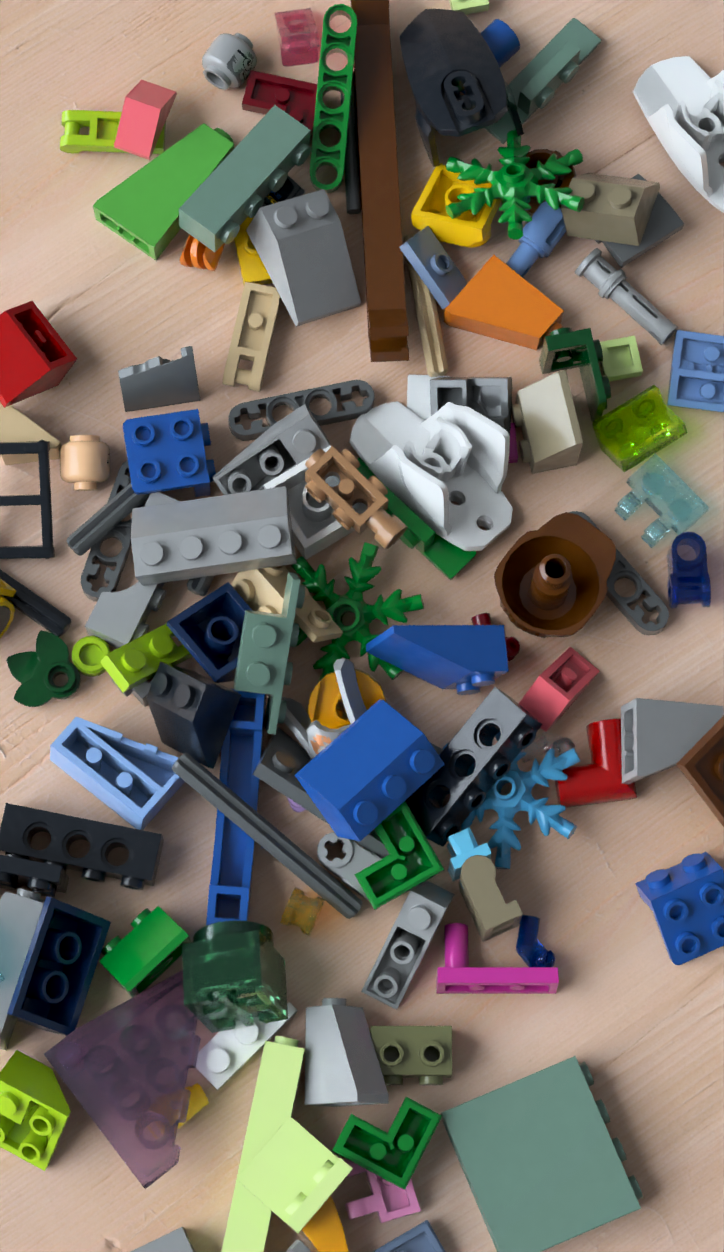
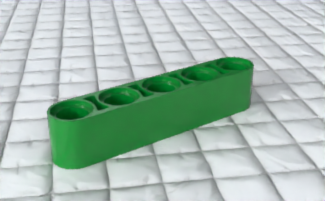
M335 4L326 11L322 29L309 172L313 187L317 191L324 189L326 193L338 190L342 185L344 177L357 36V16L352 8L344 4ZM337 15L346 16L351 22L350 28L344 33L335 32L329 25L333 17ZM333 53L343 54L348 60L346 67L340 71L331 70L326 64L329 55ZM331 90L339 91L344 97L343 104L336 109L328 108L322 101L323 96ZM326 128H334L340 133L341 139L337 145L328 147L319 140L320 133ZM324 165L332 166L337 171L336 180L327 185L320 183L316 178V172L320 167Z

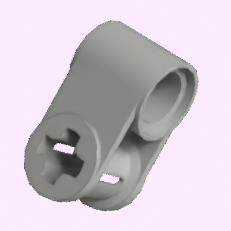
M335 832L326 834L318 844L317 857L319 862L330 872L342 879L341 881L369 900L354 874L374 864L381 858L366 848H362L351 839L337 837ZM337 842L342 843V853L345 857L343 859L336 857L333 861L326 858L328 850L325 846L327 844L334 846Z

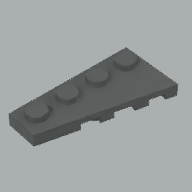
M278 727L276 735L273 734L253 775L328 823L295 777V774L312 759L302 746ZM375 829L362 841L354 840L381 859L389 855Z

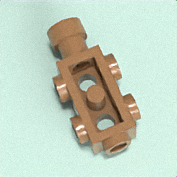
M332 446L325 452L320 448L306 461L305 466L308 468L305 472L306 490L319 503L325 500L335 510L332 513L334 518L345 529L349 530L352 527L361 534L369 527L376 534L374 539L385 549L390 548L405 533L408 527L397 516L391 517L385 511L388 508V499L385 497L388 493L386 487L375 476H371L367 480L357 470L360 463L350 451L343 449L339 452ZM329 476H336L340 483L337 486L331 487L325 480ZM356 503H364L368 509L360 514L353 509V506Z

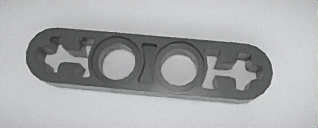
M351 380L240 403L230 411L229 429L237 439L242 441L255 440L277 423L273 419L272 412L280 405L289 406L295 411L305 404L320 426L357 419L360 415L368 413L373 408L374 391L365 381ZM354 391H359L362 397H368L363 399V406L356 407L354 401L342 403L343 411L337 412L335 394H341V401L350 400ZM316 398H325L330 402L331 409L327 414L318 416L311 412L309 408L310 403ZM266 409V421L269 425L267 427H263L262 419L251 422V429L244 430L242 424H235L240 422V415L248 414L249 419L252 420L261 418L260 410Z
M128 460L119 469L108 502L131 483L130 477L127 476L130 473ZM148 498L144 502H142L137 508L144 507ZM132 518L129 521L118 523L91 547L81 575V586L84 594L92 601L97 602L102 592H115L132 547ZM109 538L118 539L122 543L121 552L114 557L103 555L100 551L103 541ZM96 560L106 566H116L115 570H111L109 567L106 568L104 579L109 585L108 587H100L98 592L93 591V586L89 582L90 579L97 580L101 571L100 564H94Z
M579 511L569 512L581 516L599 529L586 514ZM616 549V560L607 579L608 589L606 595L636 630L644 635H656L667 624L669 618L668 608ZM621 578L630 579L636 586L635 594L630 597L618 595L614 587L615 582ZM641 594L647 597L642 602L645 609L649 612L653 610L659 612L656 619L657 625L652 621L647 624L642 621L645 613L638 604L634 610L630 609L629 606L636 603Z

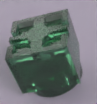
M251 921L217 922L199 929L193 936V942L182 944L184 1005L212 1033L235 1029L236 1021L239 1020L246 1027L253 1026V1018L259 1017V1021L263 1023L288 1019L285 959L274 948L273 932L270 928Z

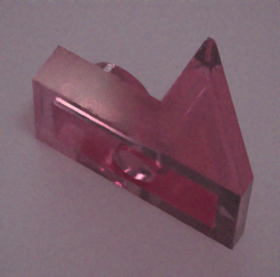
M311 8L274 13L283 66L288 67L318 62L317 47L320 46L319 36Z

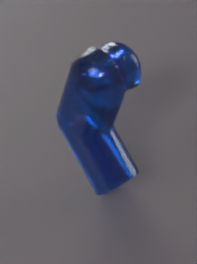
M523 915L519 925L516 944L518 955L528 967H553L555 964L554 953L551 950L548 951L537 939L540 918Z

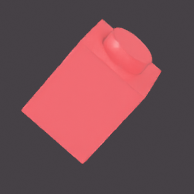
M569 647L539 675L519 704L543 725L540 728L547 732L563 716L600 671L573 648Z

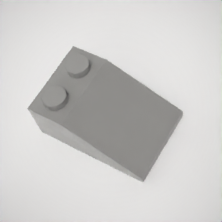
M324 189L259 208L246 232L296 327L360 306L361 299L341 221Z

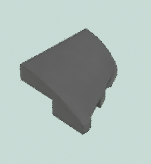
M192 346L181 348L182 358L170 361L158 356L147 360L145 363L118 370L125 412L200 401Z
M438 377L430 380L431 416L448 402L467 406L500 425L510 436L512 377Z

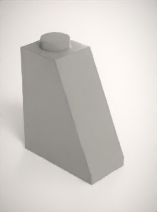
M635 698L621 707L622 784H631L676 766L680 759L724 716L723 706Z
M324 998L322 999V1006L306 1007L304 1105L341 1107L388 1104L389 1095L363 1007L346 1006V999Z

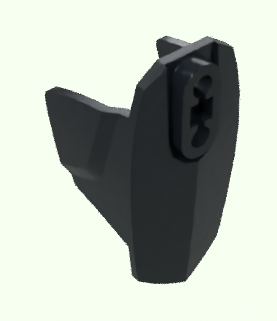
M425 9L399 37L406 72L416 102V123L432 166L440 165L435 141L436 131L443 136L460 137L496 124L508 111L517 135H523L524 131L512 90L504 80L491 49L464 12L454 10ZM465 91L466 94L460 95V92Z

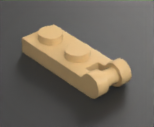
M245 281L222 384L234 387L235 383L249 386V390L261 391L281 297L275 287ZM240 359L253 361L252 371L238 368Z

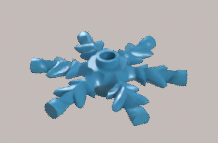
M501 732L495 735L497 742L500 739ZM575 748L566 751L556 758L555 750L550 749L540 765L537 759H534L531 771L523 772L518 768L517 761L527 753L520 752L511 763L509 772L503 778L497 780L487 792L483 804L478 809L472 811L461 824L462 831L471 826L475 816H477L481 823L485 810L493 809L497 812L499 820L492 824L489 829L498 830L488 842L490 849L497 847L496 869H510L511 847L517 851L521 850V844L513 830H521L520 826L513 821L514 815L518 811L528 812L530 825L537 819L539 827L545 836L549 835L550 827L567 839L571 838L577 826L559 816L560 813L566 810L565 806L545 805L549 797L535 800L531 791L536 783L550 787L547 779L566 780L568 776L562 770L581 762ZM476 763L470 766L467 776L473 773ZM510 782L512 785L511 792L507 795H501L502 787Z

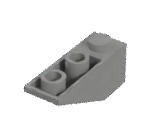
M304 404L272 425L212 478L224 495L263 490L264 484L310 458L318 449L321 448L323 450L331 445L326 434Z
M425 881L410 890L361 992L397 1010L452 901L453 893L429 881Z

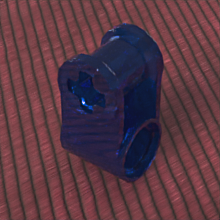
M694 532L681 533L674 539L667 553L669 607L677 608L678 604L701 603L703 607H710L711 584L707 568L705 541ZM689 545L694 549L696 559L691 561L682 559L678 555L677 547Z

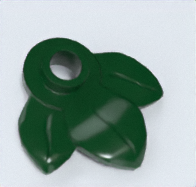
M39 631L36 639V652L30 651L14 654L6 660L12 676L21 683L15 693L14 700L24 706L39 707L46 704L52 698H69L77 692L80 686V673L76 666L69 662L67 645L62 639L50 632ZM60 674L68 676L67 684L62 687L54 684L55 678Z

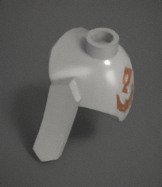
M346 658L337 659L333 666L345 711L350 721L349 725L339 729H329L322 726L317 720L311 722L301 703L291 698L282 697L281 699L287 702L284 723L294 733L311 759L317 756L367 711L357 683L354 664Z

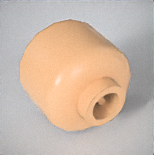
M97 435L69 436V442L64 443L60 448L61 479L68 483H74L75 491L97 490V483L104 482L110 477L109 446L104 442H100V436Z

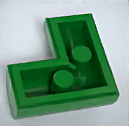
M404 801L375 828L389 855L354 875L374 910H377L444 871V868Z
M405 1097L391 1127L386 1133L351 1114L332 1152L405 1190L442 1115Z

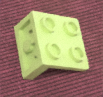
M290 1117L238 1176V1181L299 1234L353 1168L343 1159L335 1156L297 1121Z

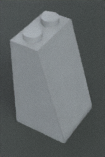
M18 888L16 894L5 891L0 898V1049L7 1051L17 1021L9 1016L7 1012L45 902L40 899L41 895Z

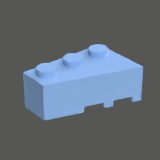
M75 717L50 745V760L138 830H144L185 782L172 770V766L178 757L158 750V747L146 743L144 745L125 738L122 733L79 717Z

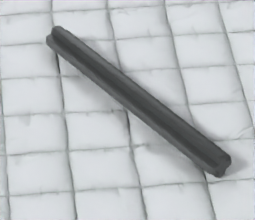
M184 753L175 761L172 766L174 773L344 917L350 919L358 913L363 905L362 900L190 754Z

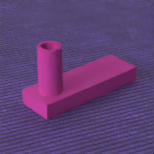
M451 923L444 926L445 967H438L436 994H556L559 984L558 967H469L468 925Z

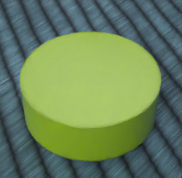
M87 636L80 639L74 645L72 661L81 674L89 677L99 676L106 671L100 662L111 651L103 639L96 636Z

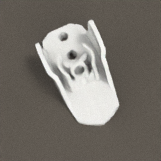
M690 56L673 57L659 61L647 68L638 79L633 91L634 96L662 146L680 172L696 191L710 204L724 213V167L720 165L721 162H724V70L715 77L710 78Z
M398 401L379 405L358 417L352 428L349 443L376 477L434 530L436 534L464 551H482L510 527L513 507L501 491L508 470L510 436L500 425L470 407L455 405L451 402L446 403L426 420L421 419ZM451 501L457 502L459 505H454ZM478 526H482L487 530H482Z

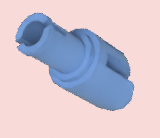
M546 201L543 202L533 214L532 221L527 222L523 228V236L519 239L520 245L506 263L521 277L524 278L538 257L547 258L566 233L560 207L554 210Z

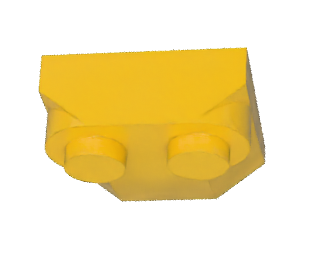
M440 163L433 170L411 213L412 225L419 231L429 226L438 241L469 248L485 244L491 237V223L501 199H494L491 207L485 203L476 215H473L470 209L462 213L461 216L452 219L446 212L447 205L453 202H461L457 198L460 194L475 193V188H491L492 184L476 185L474 184L475 180H459L457 177L461 174L460 172L453 173L447 171L446 165Z

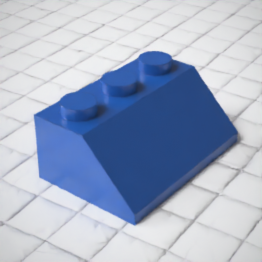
M379 699L297 772L295 777L337 837L362 841L444 765V762L421 730L384 700Z

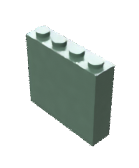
M576 1056L440 1114L497 1252H541L641 1209L638 1200L643 1198L640 1186L635 1176L628 1177L621 1163L627 1160L624 1149L617 1137L611 1139L605 1125L610 1122L606 1107L601 1099L598 1101L594 1100L589 1086L594 1084L590 1070L585 1062L579 1064Z

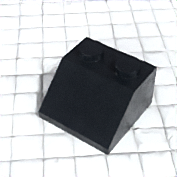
M160 661L151 682L147 701L161 741L182 754H190L202 765L214 769L241 694L219 683H215L213 680L195 671Z

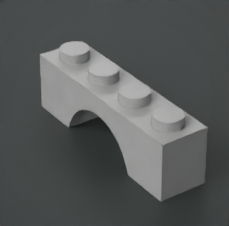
M155 492L150 494L144 507L180 501L163 493ZM138 581L135 585L122 591L102 592L85 625L88 635L99 637L107 644L119 648L147 634L149 625L145 622L151 610L156 612L159 610L166 595V590L162 589L165 583L142 586Z

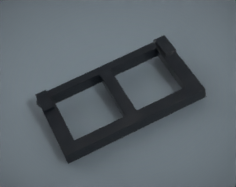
M50 441L0 442V455L38 454L40 494L0 495V506L41 505L42 545L1 546L0 559H49L55 557L49 459Z

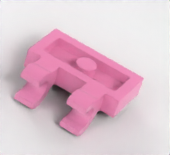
M344 1160L353 1168L346 1178L366 1172L372 1192L371 1196L345 1204L349 1220L377 1212L380 1223H384L421 1211L411 1179L406 1189L403 1190L355 1163Z

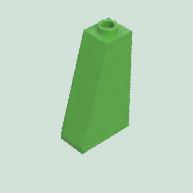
M203 123L99 198L93 205L96 220L154 260H157L181 229L179 227V208L235 148L233 139L222 129L215 128L213 130Z

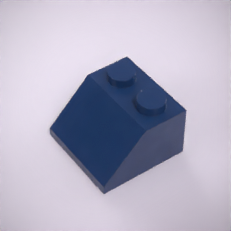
M227 582L167 621V626L215 683L235 680L245 610L252 609L232 585Z

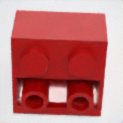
M33 301L16 306L0 314V403L5 408L58 386L77 360L76 356Z

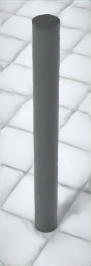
M354 71L344 166L347 213L352 215L362 212ZM341 94V105H342L343 102H344V97H343V95Z

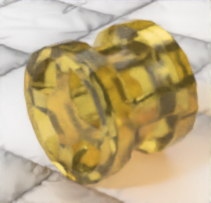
M295 887L285 907L280 924L287 927L295 925L301 929L303 934L310 936L325 899L318 896L310 898L304 894L302 889Z

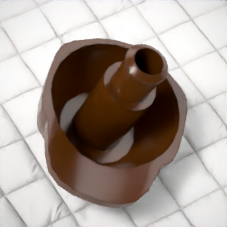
M568 512L556 515L538 530L529 531L522 535L504 556L494 574L495 586L500 597V605L508 615L511 623L529 634L542 638L551 636L568 637L582 629L594 615L607 594V579L616 560V547L613 541L581 516Z

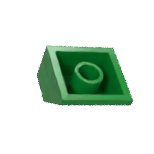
M159 906L152 912L148 908L143 910L131 922L130 925L134 928L123 939L119 935L116 936L101 951L104 955L99 961L101 965L134 1000L193 946L189 935Z

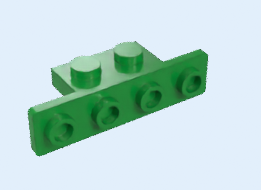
M359 457L357 460L360 466L357 470L367 480L371 476L376 477L361 457ZM382 482L388 490V493L385 495L388 499V508L385 511L391 517L397 516L408 527L400 537L402 542L411 549L415 547L439 571L452 580L476 556V551H464L436 534Z

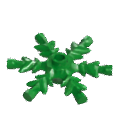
M511 130L507 133V147H499L497 149L504 157L499 159V162L503 165L499 171H493L490 163L484 168L476 158L472 159L471 164H468L459 158L449 157L446 170L453 173L460 172L461 174L457 177L459 180H475L474 184L476 185L491 183L492 187L475 188V193L460 194L457 198L461 202H453L447 205L446 212L452 219L461 216L462 213L470 209L472 214L476 215L485 203L491 207L494 199H501L503 205L499 208V211L505 212L501 215L498 222L502 224L508 222L509 238L513 240L520 239L523 236L522 221H532V217L525 211L531 209L529 205L531 197H537L540 205L546 200L554 210H557L559 204L573 211H582L585 199L577 195L570 196L569 194L573 191L571 188H554L556 186L554 183L538 185V180H554V175L571 173L572 170L568 166L582 163V154L578 149H574L558 159L557 155L553 153L544 165L538 161L536 168L529 169L526 164L530 157L525 156L531 147L529 145L521 146V135L518 136L516 130Z
M364 542L359 562L352 557L349 558L352 578L344 576L350 588L344 595H338L333 592L334 579L327 584L326 570L323 564H320L317 571H315L308 561L301 556L296 559V564L291 565L305 580L301 584L305 585L310 593L316 594L312 598L315 601L324 602L325 611L331 615L332 620L343 631L340 638L332 639L331 644L320 648V650L328 653L313 665L314 669H323L318 682L327 673L335 671L333 665L337 659H342V657L350 659L345 649L348 642L358 641L361 643L360 657L366 653V644L380 635L371 634L369 631V625L373 620L377 618L383 624L388 625L387 617L395 621L406 623L408 619L404 612L424 609L421 594L400 599L401 589L394 591L385 602L383 601L382 594L379 595L374 605L364 602L363 592L374 587V585L367 582L378 575L382 569L381 566L372 567L379 548L376 545ZM347 612H353L356 618L350 626H346L342 622V617ZM300 627L296 646L308 637ZM368 653L369 667L372 672L376 671L379 664L386 674L394 680L404 671Z

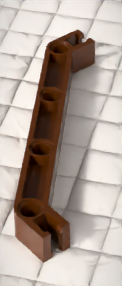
M351 0V8L357 16L354 77L371 362L409 361L407 341L409 327L406 311L403 252L399 248L402 245L389 0Z

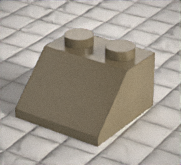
M593 173L573 177L569 188L573 191L569 195L584 197L585 203L581 212L573 211L565 205L561 206L567 236L640 246L660 189V183Z
M563 370L519 390L515 404L511 405L513 423L515 428L521 427L524 440L519 441L521 458L523 463L530 464L532 474L577 465L582 449L581 431L566 370Z

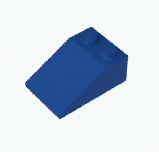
M393 625L366 644L367 653L441 689H457L458 695L479 693L481 687L495 684L496 678L509 672L504 625Z

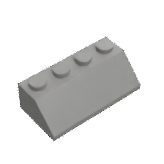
M286 486L132 509L131 544L135 577L142 586L297 563Z

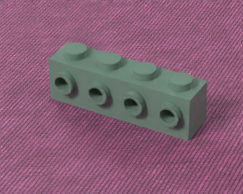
M274 105L179 208V227L213 252H216L223 243H231L237 236L243 221L247 217L253 218L259 208L263 206L264 198L271 191L277 192L283 186L288 172L295 165L300 166L306 161L311 152V130Z

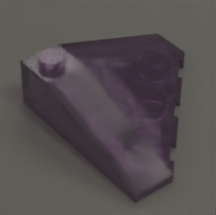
M184 969L80 1026L44 1053L59 1076L145 1189L178 1164L181 1150L179 1145H175L178 1123H186L191 1092L185 1089L188 1069L196 1068L201 1038L195 1035L199 1014L205 1015L208 1003L205 995ZM194 999L203 1007V1014L195 1007Z

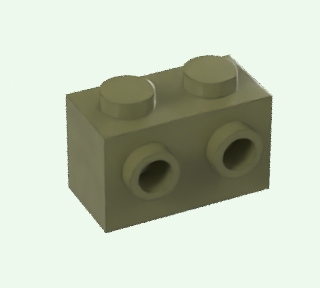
M371 1026L370 1034L385 1085H403V1078H419V1085H443V1078H451L452 1026Z

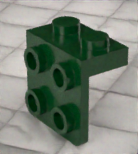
M560 328L550 332V336H545L539 358L542 374L579 367L591 421H600L603 411L607 409V399L611 398V387L607 375L601 376L599 363L603 362V353L599 339L593 340L591 328L572 331V328Z

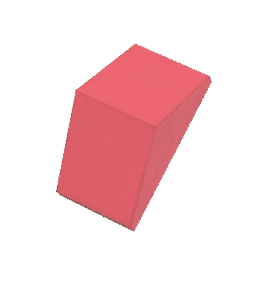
M141 79L125 97L114 147L150 160L176 98V91Z

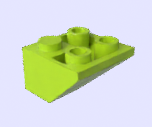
M16 1050L0 1072V1147L45 1171L49 1166L71 1111L52 1068Z

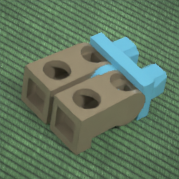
M470 827L449 836L447 849L451 858L448 872L452 881L459 879L460 893L482 941L484 942L518 927L523 913L517 900L505 903L495 881L496 869L490 860L492 853L488 844L484 843L478 846Z

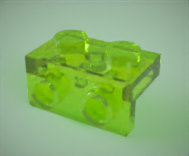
M655 385L650 386L603 415L592 424L600 449L623 472L628 471L688 433L685 422L664 404L660 389Z

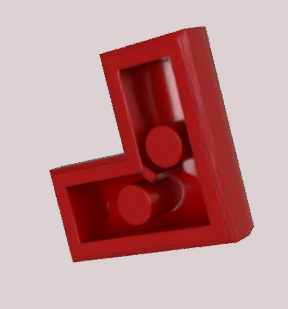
M607 719L588 724L586 731L591 764L571 766L562 770L568 778L562 781L555 780L558 805L568 808L636 799L635 782L622 784L621 719Z

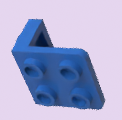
M198 409L127 419L123 423L131 485L135 494L142 495L194 487L195 497L211 495L210 483L215 482L212 477L216 474L214 459L206 460L204 446H211L208 423H200Z
M707 852L689 855L681 863L666 870L653 871L646 876V879L635 883L640 897L653 911L669 958L675 965H682L724 946V871Z

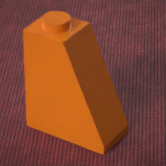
M493 255L445 308L443 322L450 327L538 350L544 343L545 336H550V332L563 328L561 321L564 310Z

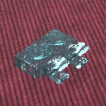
M655 453L628 478L626 483L633 490L617 503L618 506L614 511L626 521L646 502L660 516L644 530L645 533L641 536L653 548L671 529L681 536L708 511L709 507Z

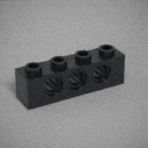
M496 687L493 688L439 756L444 765L405 800L425 837L442 847L448 842L449 836L460 831L461 824L469 814L483 804L487 792L497 780H500L509 772L511 763L522 749L532 744L536 738V732L543 725L512 697ZM501 732L499 741L492 746L495 735ZM476 763L473 773L467 776L470 766ZM450 794L449 802L443 807L444 798Z
M6 803L0 827V855L62 866L65 872L67 869L82 872L81 878L90 881L105 882L106 877L120 879L121 886L135 890H143L144 885L154 886L164 843L162 834ZM38 832H47L51 835L49 846L43 850L31 848V839ZM79 839L88 841L90 843V850L87 855L82 858H74L69 855V848L74 841ZM116 847H123L129 851L128 860L120 866H114L108 862V854Z

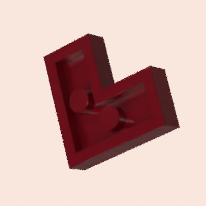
M250 70L242 101V110L266 115L276 105L311 130V142L317 84Z

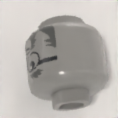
M223 33L216 37L202 57L205 78L212 85L222 90L240 87L249 76L250 70H253L257 64V57L252 50V42L240 33L235 35Z

